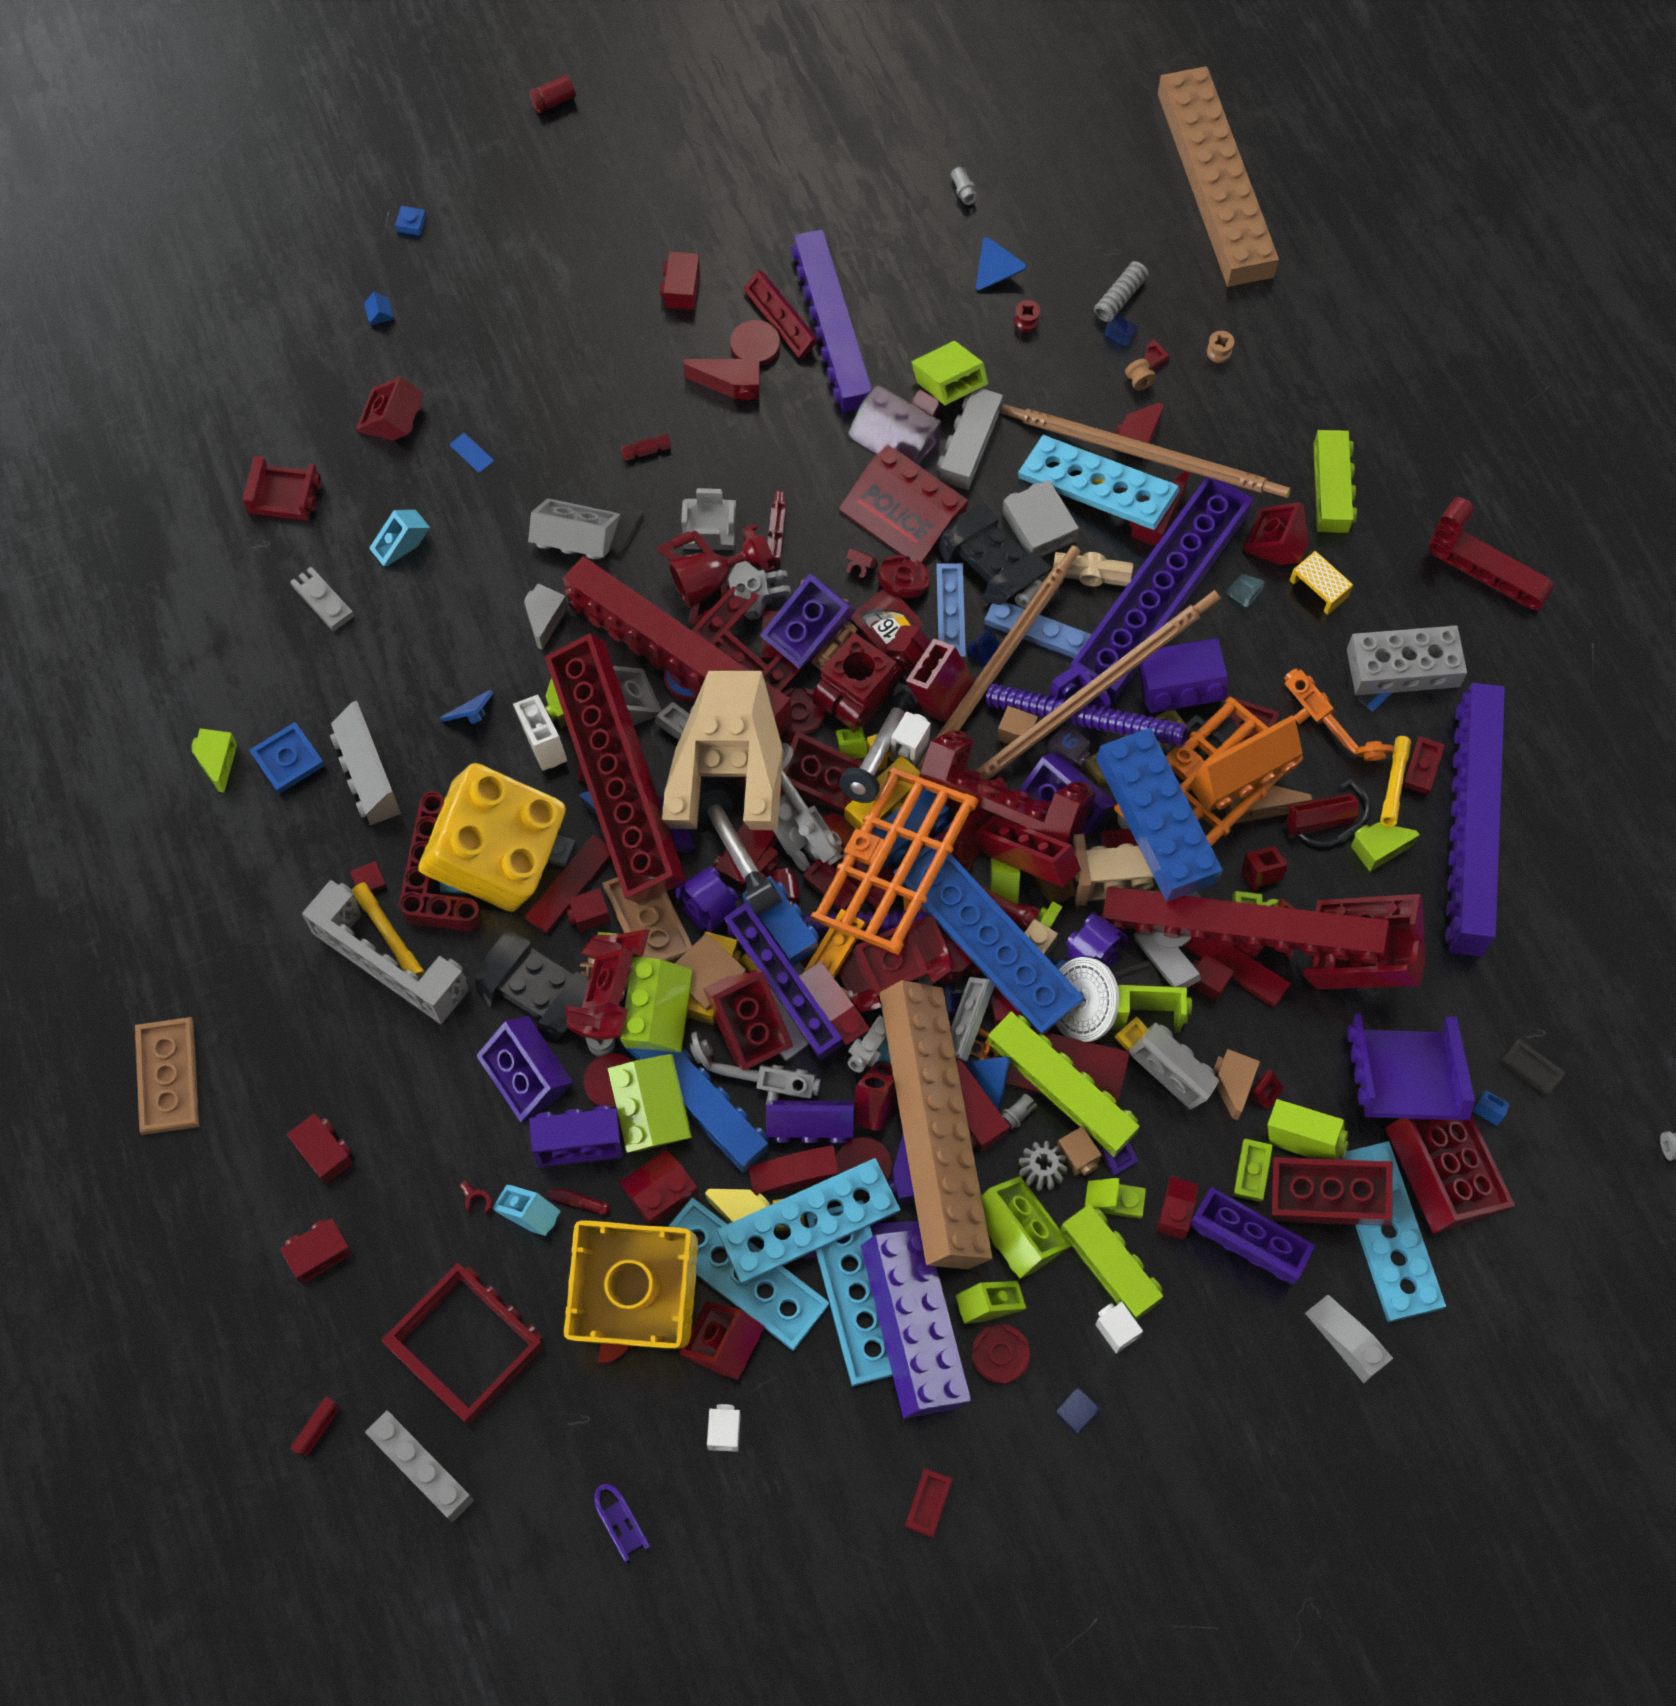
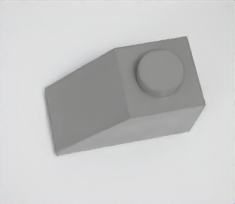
M537 584L535 589L529 591L526 595L524 604L537 647L543 649L567 611L568 606L565 595Z

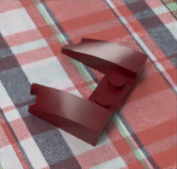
M732 586L691 631L748 670L762 671L764 680L781 692L801 669L796 667L781 653L767 666L729 632L759 598V595L753 592L749 599L734 595L736 587Z

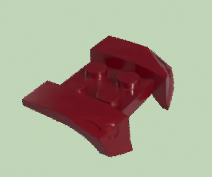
M932 915L912 923L902 942L904 946L899 954H894L866 941L852 949L838 974L845 990L849 993L851 1002L858 1012L882 1008L879 993L901 980L914 982L930 975L932 983L935 984L954 968L949 947L938 923ZM897 927L877 936L890 941Z
M643 929L622 934L595 935L588 942L581 954L593 958L595 961L582 1008L565 1006L568 1029L581 1037L607 1040L621 1037L628 1009L619 1006L625 994L624 984L626 977L632 969L631 959L633 957H643L650 930Z

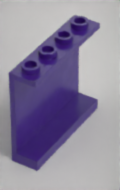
M1355 1014L1353 1025L1348 1026V1042L1353 1043L1351 1061L1356 1063L1355 1083L1360 1084L1358 1102L1359 1105L1364 1107L1365 1117L1470 1120L1475 1098L1457 1017L1446 1016L1442 1032L1364 1030L1361 1014Z

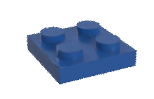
M296 722L249 750L278 794L325 766L323 760Z

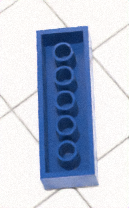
M1148 728L1101 745L1096 761L1165 901L1169 902L1217 884L1223 870L1152 729Z

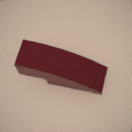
M834 1146L802 1151L749 1167L753 1193L757 1196L759 1193L766 1195L807 1188L812 1183L823 1182L838 1175Z

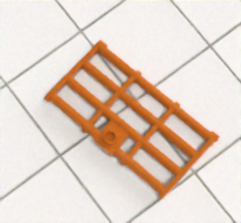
M1228 697L1225 700V705L1197 732L1193 731L1189 735V739L1182 748L1176 746L1165 756L1172 771L1182 780H1185L1180 784V787L1197 820L1202 817L1214 827L1206 835L1210 846L1222 835L1226 836L1230 832L1229 828L1259 799L1265 798L1267 791L1284 775L1283 772L1275 775L1276 778L1266 786L1261 784L1255 786L1254 790L1222 821L1210 811L1207 812L1203 805L1188 793L1191 790L1189 787L1190 783L1204 762L1239 744L1253 729L1260 733L1268 728L1232 697ZM1234 712L1245 723L1216 749L1205 738ZM1197 746L1209 755L1205 761L1194 751ZM1302 755L1296 762L1297 765L1303 760ZM1116 804L1114 806L1115 811L1124 818L1119 805Z
M890 768L888 771L889 776L869 814L865 815L862 819L864 823L861 829H855L844 849L845 858L842 864H838L836 868L837 873L816 912H812L810 919L886 949L894 954H899L904 946L902 942L921 905L925 904L928 900L926 896L947 855H951L954 850L952 846L970 811L975 809L979 800L974 796L958 792L901 770ZM900 780L913 786L893 824L878 818ZM923 789L936 793L937 796L918 832L915 833L904 829L903 826ZM950 798L961 802L962 805L943 841L939 842L929 838L928 835L947 799ZM874 827L888 832L884 840L870 834ZM898 836L913 841L892 881L888 882L878 878L877 875ZM924 845L937 850L917 891L914 892L901 886ZM855 861L870 866L866 873L852 867ZM847 876L862 881L841 921L827 917L826 915ZM872 885L887 890L866 931L852 927L851 924ZM900 895L910 899L911 902L892 939L888 941L876 936L896 896Z

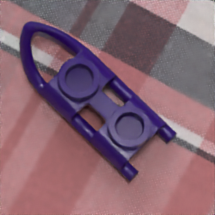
M609 1484L600 1485L596 1489L594 1496L596 1510L621 1557L626 1562L629 1560L628 1553L642 1545L645 1549L651 1546L619 1490ZM607 1489L618 1498L619 1502L603 1511L600 1504V1494L603 1490ZM629 1518L634 1527L632 1530H629L625 1519ZM618 1525L622 1536L617 1537L612 1527Z

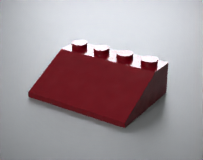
M1472 1114L1470 1120L1400 1118L1385 1128L1433 1234L1455 1229L1515 1206Z

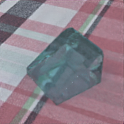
M1241 574L1226 593L1245 607H1248L1263 590L1265 582L1261 579Z

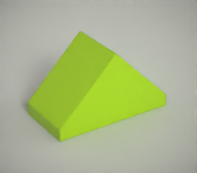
M991 858L990 890L1018 904L1020 870Z

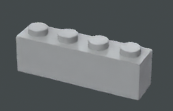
M979 388L971 392V395L967 394L962 405L964 412L962 415H957L954 429L956 430L954 436L949 435L945 446L947 453L945 456H940L937 464V470L940 471L939 480L941 482L969 490L1001 411L1002 394Z
M388 1410L365 1431L452 1523L474 1501Z

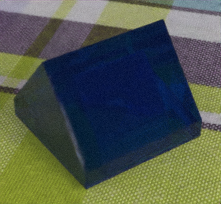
M989 627L970 643L967 649L981 664L986 663L1000 646L992 628Z

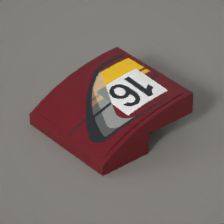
M882 589L859 607L849 619L851 624L856 626L861 637L864 638L866 636L869 642L884 654L889 652L887 647L891 640L895 638L894 635L900 626L921 627L923 625L900 597L889 593L885 589Z

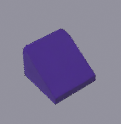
M1130 1142L1115 1157L1108 1153L1101 1145L1097 1146L1113 1175H1117L1139 1162Z

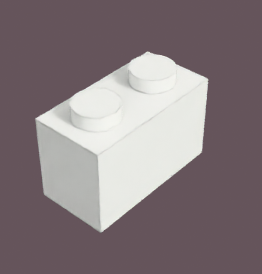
M906 711L891 737V761L895 762L902 755L914 767L917 766V763L929 747L931 723L925 717L919 714L913 715Z

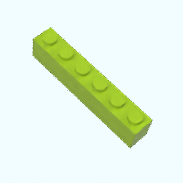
M1010 1012L988 1035L987 1044L1002 1057L1008 1056L1011 1060L1010 1064L1078 1126H1083L1088 1135L1115 1157L1137 1134L1140 1127L1137 1124V1118L1128 1110L1123 1112L1115 1105L1116 1100L1107 1091L1101 1092L1096 1088L1094 1080L1087 1073L1077 1071L1072 1066V1060L1062 1052L1058 1054L1051 1047L1052 1043L1043 1034L1037 1035L1030 1029L1031 1024L1023 1016H1016Z

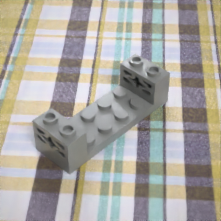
M330 880L302 913L312 934L442 1024L469 991L465 981L467 978L462 973L463 968L453 959L446 961L439 956L421 979L408 969L403 972L396 967L398 965L397 962L389 955H379L375 952L376 948L366 939L359 941L353 936L354 932L351 930V927L362 916L357 906L359 903L353 897L354 892L343 883L338 885Z

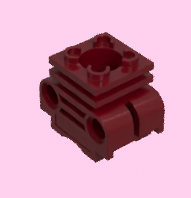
M853 633L821 669L822 679L813 692V704L815 706L819 705L831 715L836 710V718L847 725L850 731L856 733L860 727L864 728L878 709L893 695L898 680L904 677V668L859 635ZM855 678H863L865 680L858 681Z

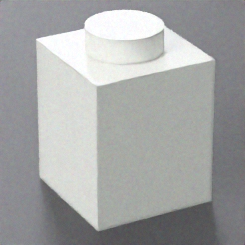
M1122 1302L1115 1307L1111 1303L1098 1313L1100 1317L1095 1325L1116 1354L1140 1338L1143 1330Z
M721 1404L717 1405L716 1409L709 1410L708 1450L738 1452L741 1415L740 1410H734L733 1405Z

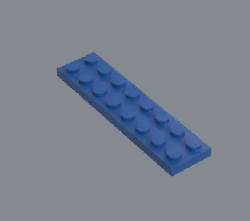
M927 846L920 850L902 884L905 888L914 892L917 891L937 850ZM947 855L926 896L928 900L921 906L929 915L935 918L940 927L983 974L993 982L995 987L1031 1024L1037 1033L1044 1035L1084 1001V997L952 855Z

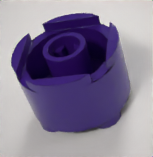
M714 867L701 870L676 889L678 901L683 898L686 904L682 908L684 913L701 931L707 928L706 932H712L725 922L724 917L737 909L735 904L738 900L737 893L732 887L725 886Z
M1092 913L1086 919L1079 933L1073 932L1067 939L1066 945L1069 949L1066 953V959L1070 961L1079 957L1094 958L1111 969L1120 957L1116 954L1119 947L1125 949L1128 943V936L1102 916Z

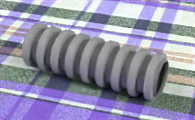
M1135 261L1131 262L1129 267L1117 279L1116 283L1112 285V288L1095 305L1094 311L1101 320L1106 322L1112 321L1114 316L1118 314V311L1122 309L1140 285L1143 284L1144 280L1147 279L1149 273L1143 264Z

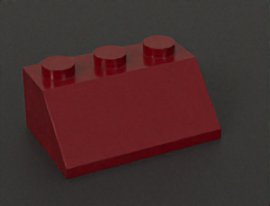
M762 970L728 976L703 988L732 1059L743 1071L794 1046Z

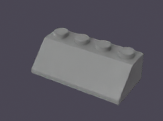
M354 701L331 723L334 734H331L330 738L335 750L341 749L343 756L338 758L343 771H349L352 777L347 780L352 794L358 793L360 801L356 805L361 818L367 816L370 825L397 816L401 812L358 702Z

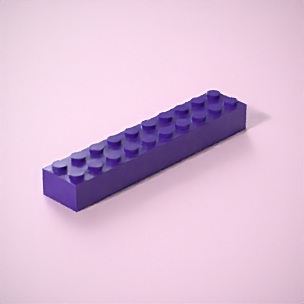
M1206 477L1072 661L1070 668L1078 663L1083 670H1088L1093 679H1095L1176 617L1249 515L1254 498L1225 482ZM1140 664L1105 690L1110 697L1112 705L1138 671Z
M1472 683L1468 692L1463 693L1461 704H1457L1455 719L1459 720V728H1456L1454 743L1458 744V752H1455L1453 758V768H1457V776H1454L1452 782V792H1456V801H1453L1451 806V817H1455V825H1452L1450 830V841L1454 842V848L1449 854V866L1453 867L1447 885L1448 892L1452 893L1451 901H1448L1446 916L1450 917V926H1447L1445 933V942L1449 943V953L1482 957L1496 937L1504 686Z

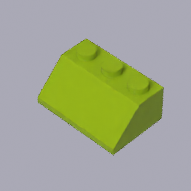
M632 958V969L630 971L625 1005L628 1013L620 1038L626 1048L682 1052L693 975L692 969L662 959Z
M672 1054L632 1061L608 1068L627 1153L640 1152L692 1138Z
M1021 1176L993 1186L981 1196L988 1235L993 1245L999 1249L1007 1260L1011 1270L1019 1278L1036 1272L1072 1246Z

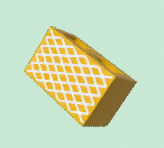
M1316 551L1293 569L1290 578L1292 584H1295L1300 579L1303 580L1327 602L1324 609L1327 615L1349 597L1353 584Z

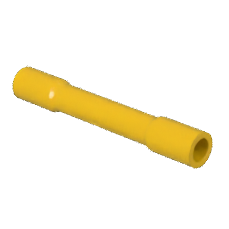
M1406 736L1397 737L1394 743L1393 762L1380 819L1381 824L1387 827L1395 826L1398 820L1401 789L1411 747V740Z
M363 882L352 889L354 897L385 939L403 971L408 969L418 978L422 976L424 970L412 952L407 949L379 907L378 901L366 883Z

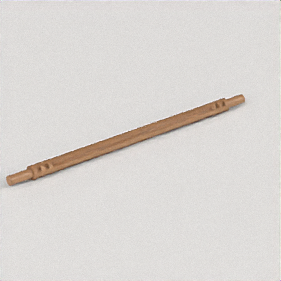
M1006 404L1001 409V414L1023 420V423L1252 491L1259 493L1265 491L1286 498L1290 494V487L1269 482L1267 478L1032 409L1023 410Z
M1071 546L1062 561L1053 567V570L1044 580L1040 589L937 737L952 730H960L1041 611L1068 575L1069 567L1080 553L1079 548ZM927 751L924 753L922 758L917 763L916 768L920 772L922 770Z
M1214 590L1194 606H1188L1184 611L1180 612L1171 621L975 771L981 774V778L987 780L995 776L1089 702L1200 619V614L1221 599L1219 594Z

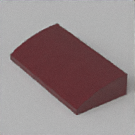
M1046 1032L1044 1036L1052 1043L1051 1047L1058 1054L1061 1052L1066 1054L1072 1060V1066L1080 1073L1082 1071L1087 1073L1094 1080V1086L1101 1092L1107 1091L1116 1100L1115 1105L1118 1106L1130 1052ZM1010 1064L1006 1085L1043 1094Z

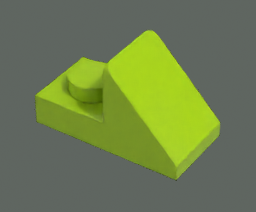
M1119 1178L1088 1181L1085 1207L1091 1204L1094 1209L1098 1208L1105 1214L1142 1219L1146 1188L1119 1184Z

